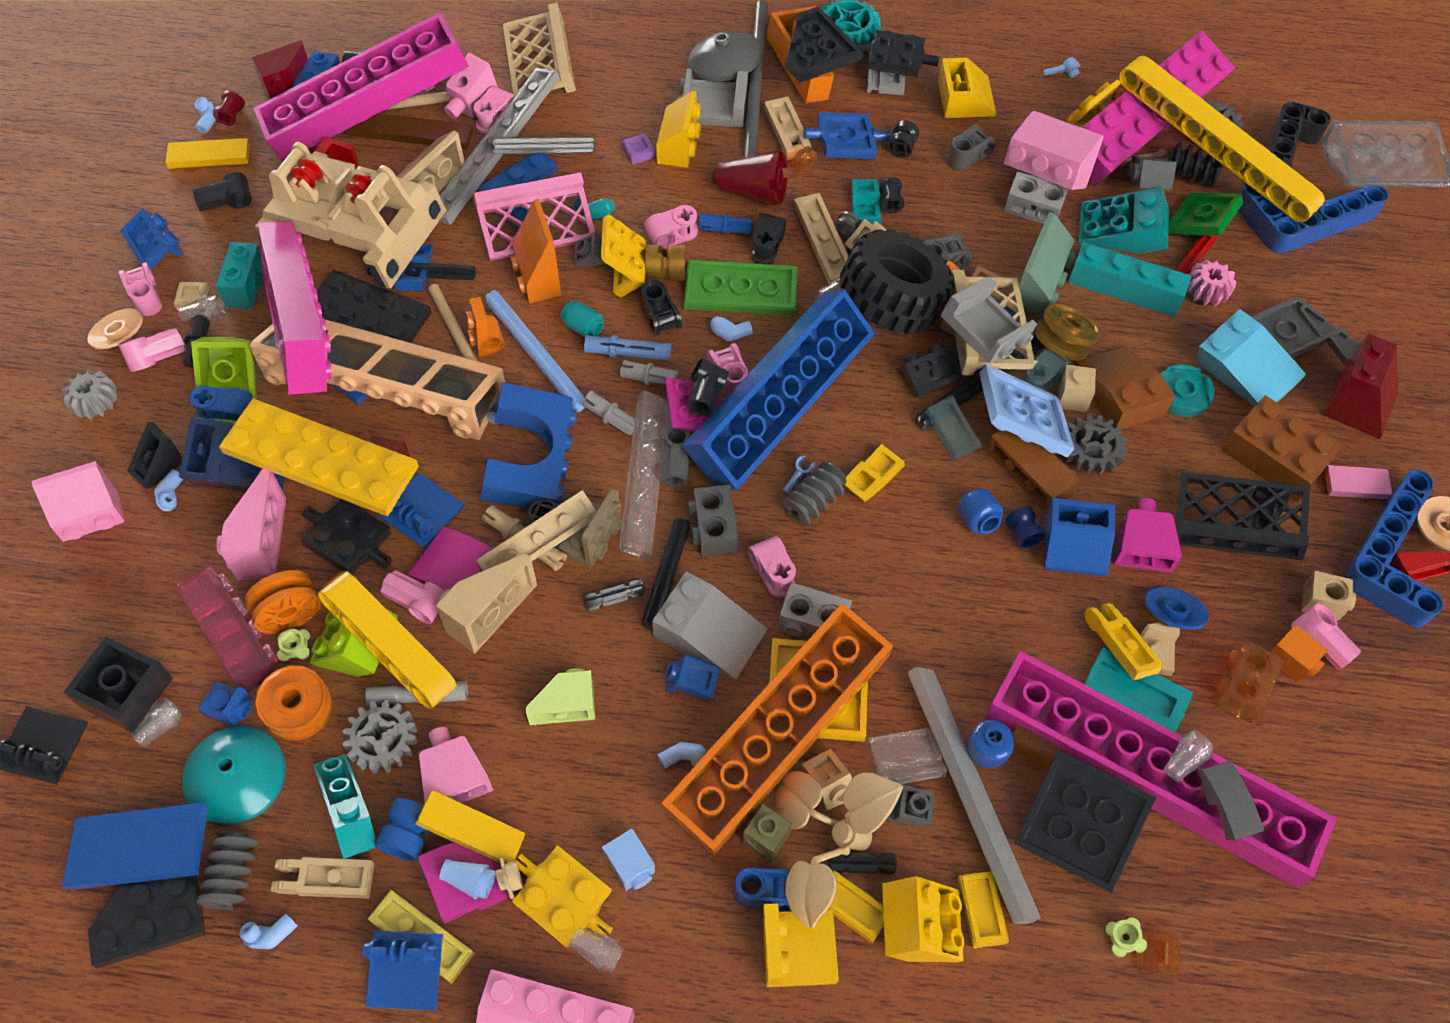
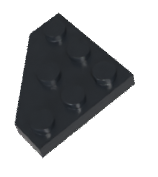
M818 6L798 13L785 68L801 83L859 62L862 59L863 52Z
M198 875L121 884L88 930L91 966L100 968L205 936L202 906L196 903L198 896H200Z

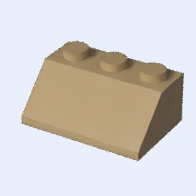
M454 130L436 139L396 177L419 183V181L432 183L435 185L439 195H441L465 163L459 133Z

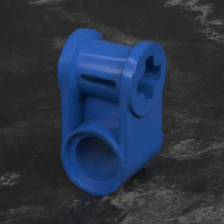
M209 386L195 388L189 397L191 405L196 409L198 418L235 421L238 420L253 399V395L250 392L241 388Z
M745 868L740 871L735 881L733 895L736 902L746 908H763L764 904L778 903L779 911H792L788 904L786 893L784 895V885L786 886L787 876L791 869ZM745 881H752L757 884L759 892L754 895L746 894L742 890L741 884Z

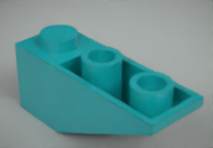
M347 754L313 764L342 858L345 859L376 848V839L371 819Z

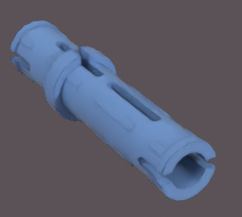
M586 335L584 352L608 354L610 358H616L618 355L670 361L672 344L618 339L616 335H612L611 338Z

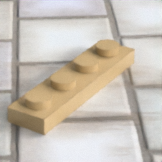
M820 193L794 199V208L829 287L839 285L840 273L848 259V254Z
M581 490L476 561L483 571L525 553L531 556L533 561L588 525L597 511L584 491Z

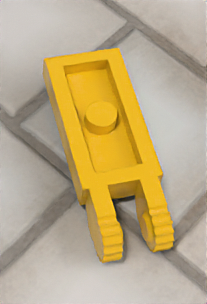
M1103 604L1100 612L1095 607L1085 610V621L1089 624L1091 630L1097 632L1133 681L1160 672L1163 667L1162 662L1129 620L1123 617L1113 604Z

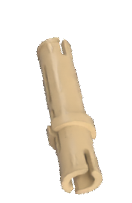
M491 505L485 511L490 515L489 517L485 514L482 517V521L501 532L505 540L525 528L520 519L511 518L495 505ZM553 547L538 557V559L549 565L554 571H557L564 564L560 560L566 561L567 554Z

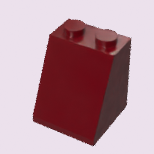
M1368 333L1339 374L1323 415L1380 439L1398 395L1397 345Z

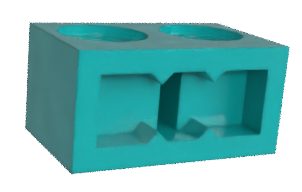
M230 242L216 288L226 307L254 309L263 280L259 245Z

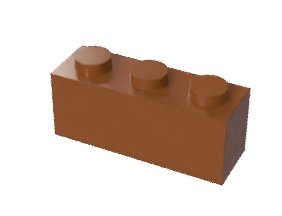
M1000 430L991 437L987 453L1045 513L1052 498L1068 500L1074 495L1080 480L1071 468L1066 467L1056 457V454L1048 452L1043 446L1032 441L1025 442L1018 435L1007 430Z

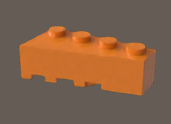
M816 6L771 13L766 38L784 68L798 13L815 8ZM785 68L805 104L828 100L834 78L833 71L799 83Z

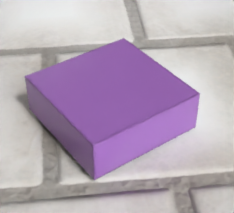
M646 133L622 140V148L632 165L656 157V150Z

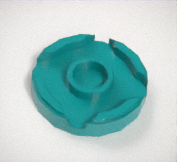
M1179 364L1168 367L1166 371L1161 373L1175 395L1168 411L1182 417H1193L1205 412L1214 399L1215 389L1212 380L1208 376L1205 377L1201 374V370L1194 366Z

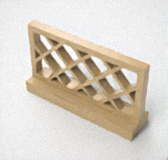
M557 2L548 5L549 12L503 24L514 95L520 90L519 86L530 77L531 72L535 68L557 71L559 80L551 90L564 87L566 93L576 91L564 21ZM547 22L542 30L535 28L538 24ZM522 29L518 36L510 34V31ZM530 33L536 35L531 42L524 40ZM542 39L549 41L545 47L538 45ZM519 45H522L525 49L520 54L514 52ZM533 50L539 53L534 59L527 57ZM546 56L553 58L547 65L540 63ZM522 62L528 64L523 72L517 69Z
M953 270L954 286L949 300L951 296L986 277H965L964 270ZM991 277L997 283L991 296L1000 301V305L1003 308L1007 306L1015 311L1016 314L1013 318L1021 326L1026 324L1018 279ZM1011 288L1012 293L1007 297L997 289ZM954 330L962 375H974L975 369H982L985 364L996 369L1034 368L1035 361L1031 341L1023 348L1019 346L1015 348L1025 356V359H1015L1009 355L1005 359L998 358L989 364Z

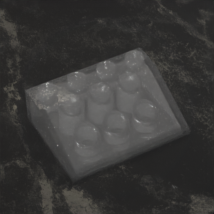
M1334 120L1321 141L1326 163L1346 186L1450 187V162L1438 122Z

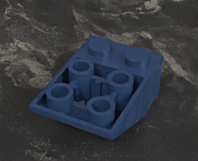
M191 417L179 473L180 478L193 485L247 491L263 468L222 453L219 446L234 426L233 423ZM273 473L283 491L285 477Z

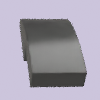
M594 232L575 243L574 265L576 267H587L605 263L601 258V236Z
M1231 761L1198 770L1208 805H1217L1226 840H1238L1264 831L1251 794Z
M903 784L900 797L885 821L930 827L935 793Z

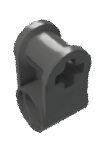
M974 124L952 139L947 164L953 170H966L977 161L986 158L995 148L997 141L994 137L985 135L981 131L980 126Z
M959 233L928 239L923 242L927 246L931 245L936 249V253L942 255L946 263L949 260L959 269L965 268L973 260L972 253L966 250L963 244L964 238Z

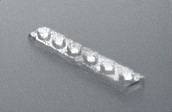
M645 390L638 395L619 545L620 551L643 559L650 557L653 549L668 404L667 399Z

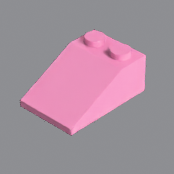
M265 469L261 470L223 524L222 535L217 538L218 554L222 555L228 569L232 570L238 581L261 580L277 573L286 497L273 472Z

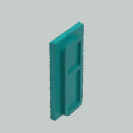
M1104 647L1101 649L1096 662L1090 668V673L1084 684L1175 733L1182 718L1185 716L1186 708L1193 695V692L1158 674L1133 681L1113 653Z

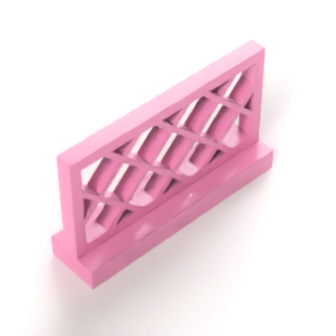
M581 172L474 193L473 203L480 221L489 260L493 261L514 256V251L511 248L513 247L512 244L516 235L512 238L500 229L507 219L521 227L523 222L510 214L514 207L522 206L529 210L530 204L535 199H539L540 203L548 201L556 206L550 217L545 215L548 226L551 224L563 232L560 239L553 240L555 248L575 244L580 239L594 233L595 229L583 188L584 181ZM579 196L581 205L577 212L563 204L567 197ZM559 209L573 216L567 227L553 220ZM495 211L503 216L497 228L486 222L484 213ZM576 219L586 224L588 234L578 235L570 230ZM488 229L493 232V234L491 235V237H490V234H489ZM496 235L510 242L506 250L494 252L492 242Z

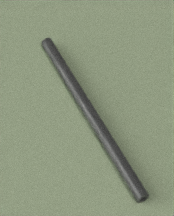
M758 1L755 8L753 36L760 41L763 56L760 63L750 71L743 157L756 155L768 9V4L765 1Z

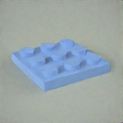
M985 364L979 373L991 424L1001 431L1007 430L1018 435L1025 442L1032 441L1041 445L1050 453H1058L1068 457L1074 450V445L1059 397Z

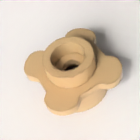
M501 857L499 859L502 869L496 870L498 885L501 891L508 890L510 899H514L513 891L523 888L519 868L516 861L505 864L504 858Z

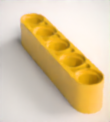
M344 571L318 592V596L324 606L423 706L432 709L456 687V682L451 674L350 573Z

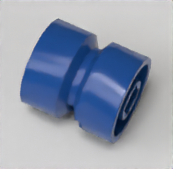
M395 798L388 813L391 824L382 827L375 843L376 848L396 858L416 862L425 844L421 835L428 834L429 830L415 825L424 805L404 798Z

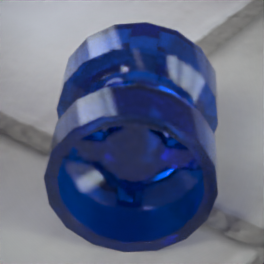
M1029 506L1019 508L1005 518L1008 529L1015 533L1014 540L1019 549L1032 547L1046 537V532L1042 525L1036 524L1037 516L1033 508Z

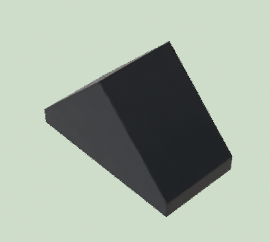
M147 422L127 471L145 489H148L162 480L171 469L175 470L182 463V456L173 441L154 422Z

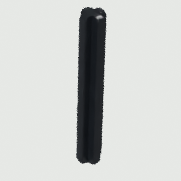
M410 262L405 268L406 276H419L421 270L424 269L427 270V278L476 279V267L473 265ZM367 268V274L372 275L369 271L370 269Z
M680 517L674 519L643 614L642 626L646 629L653 630L652 621L668 599L690 529V521Z

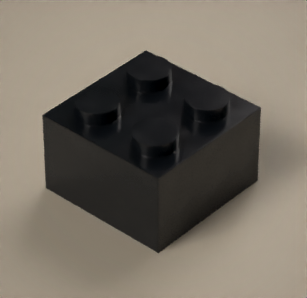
M105 636L65 689L64 693L80 708L134 734L173 677L160 662Z

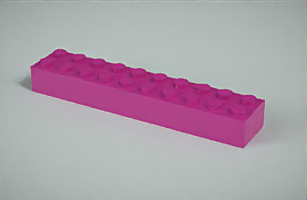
M1022 651L1019 652L985 716L987 720H997L1004 723L1011 729L1013 734L1053 756L1059 750L1156 797L1152 810L1297 889L1314 878L1337 820L1336 817L1233 764L1251 794L1264 831L1238 840H1226L1217 805H1208L1198 770L1228 760Z

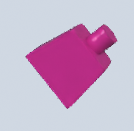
M1140 499L1137 501V509L1128 510L1122 521L1114 565L1173 572L1182 559L1174 517L1170 513L1156 512V501L1154 499Z

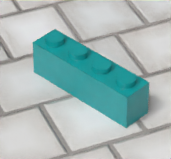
M1083 242L1068 283L1175 317L1185 298L1191 275Z

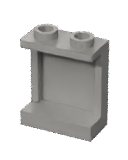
M687 68L686 78H681L680 93L684 96L690 91H697V103H701L699 120L697 119V122H700L701 125L743 128L748 72L738 71L737 82H712L693 79L692 69Z
M990 276L951 296L941 314V317L989 364L998 358L1005 359L1018 346L1020 348L1025 347L1032 340L1033 335L1031 333L1037 325L1034 320H1031L1021 326L990 296L997 285Z

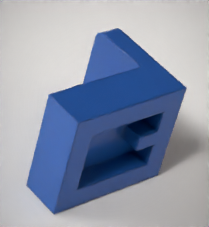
M684 655L675 662H671L665 673V680L667 681L665 692L672 694L680 690L702 700L709 701L713 698L720 669L691 656Z
M216 681L198 710L204 716L233 727L238 726L241 720L248 717L254 700L246 689L241 687L233 689Z

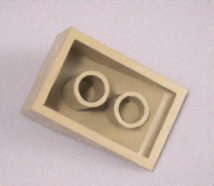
M526 553L463 579L457 582L452 589L444 591L436 604V608L446 633L475 654L537 586L531 556Z

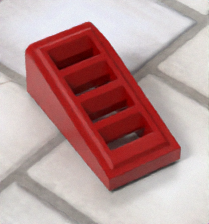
M1450 552L1395 553L1389 565L1414 580L1421 581L1450 573Z

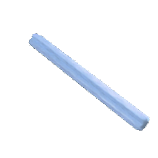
M492 290L490 293H487L485 295L486 304L561 395L573 397L572 409L576 410V412L585 409L582 406L583 400L587 401V399L499 292Z

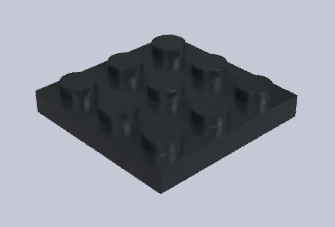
M1057 750L1015 840V844L1113 893L1156 797Z

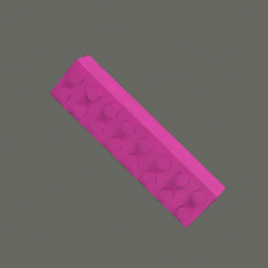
M439 12L254 107V111L266 141L281 162H283L291 153V147L295 142L303 143L308 149L319 145L324 137L331 138L340 134L346 129L367 120L383 110L389 109L391 106L412 97L447 77L459 73L461 70L469 67L444 17Z
M1203 31L1199 32L1159 65L1200 98H1203L1235 69L1234 65ZM1127 90L1082 127L1104 135L1089 182L1094 187L1099 185L1166 129L1170 123Z
M293 221L257 223L261 274L288 395L327 392L326 379H332L331 363L327 359V353L331 352L329 334H326L325 319L322 318L321 305L318 302L317 290L313 284L309 261L306 259L305 247L302 245L301 232H295Z

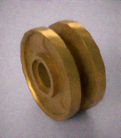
M1058 303L1048 305L1043 314L1044 318L1037 322L1034 329L1038 340L1050 351L1063 358L1075 361L1085 359L1090 352V346L1096 344L1100 337L1098 327L1090 318L1073 307Z

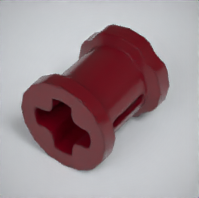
M229 90L223 92L220 105L213 109V117L221 124L233 126L236 122V114L244 108L245 101L239 94Z

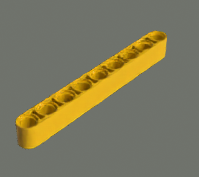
M1139 56L1120 72L1119 79L1124 88L1293 220L1305 222L1323 205L1324 195L1317 187L1150 58Z

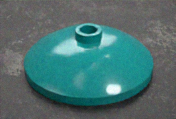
M233 726L209 735L196 746L184 766L182 791L187 804L202 802L207 805L206 821L218 825L240 824L259 816L272 805L284 785L286 761L283 751L268 733L255 727ZM232 763V767L228 771H222L225 764Z

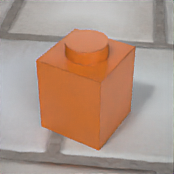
M1295 625L1266 658L1298 683L1306 674L1313 678L1325 665L1320 659L1328 649L1298 625Z

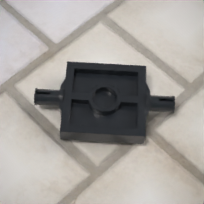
M876 30L874 40L870 45L855 42L863 54L868 55L867 69L917 77L919 69L923 64L938 67L940 56L925 54V38L916 35Z
M340 499L325 514L318 512L312 506H308L307 510L304 509L302 516L314 523V526L301 538L304 547L338 569L349 571L351 575L360 565L369 560L374 561L384 569L387 568V564L390 565L392 558L379 550L381 544L392 534L390 526L355 504Z

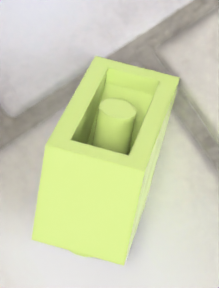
M573 668L567 670L566 673H558L526 706L529 725L594 720V686L591 670L585 671L581 668Z

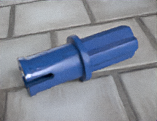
M701 213L699 231L722 232L723 235H726L727 232L750 235L753 232L754 222L752 219L729 217L727 213H725V216Z

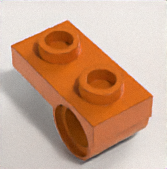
M481 297L469 299L470 311L465 312L468 328L470 329L467 330L470 347L475 346L478 357L500 351L505 343L497 319L494 316L486 315Z

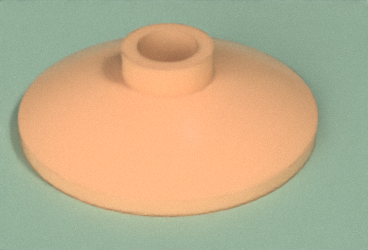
M127 308L105 316L90 330L87 339L88 343L95 349H108L131 340L132 336L142 325L143 317L141 313L136 309Z
M1432 497L1425 501L1416 517L1417 525L1422 535L1430 543L1450 551V497Z

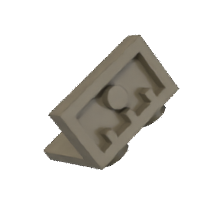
M615 489L610 490L602 505L590 501L597 511L592 521L561 542L558 550L567 554V558L592 568L597 559L601 560L604 557L608 548V540L612 535L615 536L619 532L623 519L620 517L621 504L619 503L618 491Z

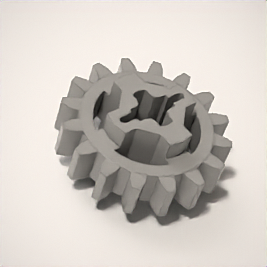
M384 700L381 707H377L375 702L372 701L370 702V710L365 711L359 707L358 713L360 716L357 719L354 717L348 718L352 728L343 729L342 733L349 740L344 741L342 744L346 751H350L347 754L352 763L357 761V766L360 770H365L369 765L372 774H377L379 767H384L385 771L390 773L391 764L396 763L399 767L403 766L401 760L403 755L412 757L413 753L409 745H416L418 743L415 735H412L418 729L415 723L411 722L413 718L410 712L403 713L404 710L399 703L391 709L388 700ZM384 718L392 719L394 721L388 722L384 720ZM374 752L377 756H371L366 753Z

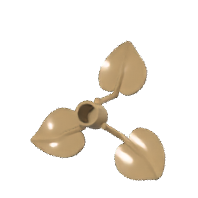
M795 771L787 773L780 780L775 796V812L792 823L791 829L804 827L810 815L832 825V837L836 844L840 846L838 849L813 857L811 864L804 861L796 862L787 876L785 888L787 901L793 914L803 925L814 929L820 917L830 907L835 896L836 878L830 867L819 863L842 854L849 855L850 849L856 851L866 850L871 844L872 832L876 831L884 823L895 807L903 789L901 784L874 773L858 774L849 782L844 793V805L849 812L845 814L846 819L838 821L814 810L822 798L821 787L814 777Z

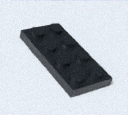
M334 269L317 290L322 318L325 320L409 343L414 340L432 313L428 305Z

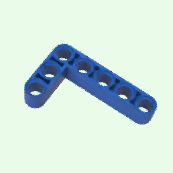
M1245 183L1240 193L1242 194L1243 204L1238 212L1268 249L1281 254L1375 219L1389 196L1387 190L1382 186L1368 185L1324 201L1323 205L1308 220L1297 222Z
M1414 469L1393 490V495L1387 500L1343 577L1353 579V592L1406 624L1421 628L1427 625L1443 609L1442 598L1432 589L1389 565L1434 486V481L1427 472Z

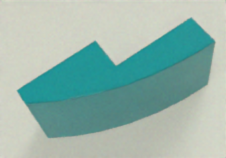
M851 179L852 213L859 218L861 223L866 219L871 224L876 221L881 225L878 179Z

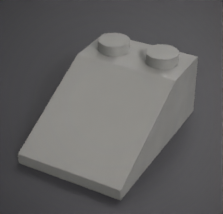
M687 571L652 621L654 638L685 655L719 668L720 674L735 682L768 632L764 625L716 587Z

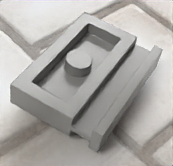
M868 69L867 93H871V90H878L880 94L904 95L905 75Z

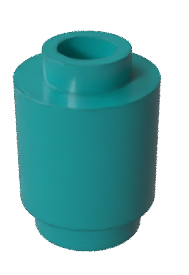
M569 301L561 312V320L565 326L583 337L586 335L598 336L603 330L602 314L579 301Z

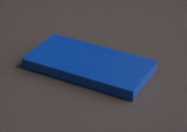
M201 802L75 818L62 887L68 890L198 875L208 806Z

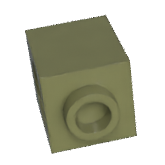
M763 804L743 833V845L772 863L790 836L792 823Z

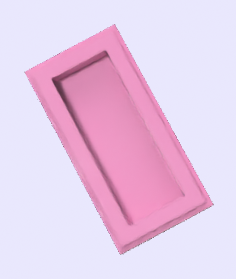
M1328 465L1324 470L1328 496L1388 500L1393 495L1388 469Z

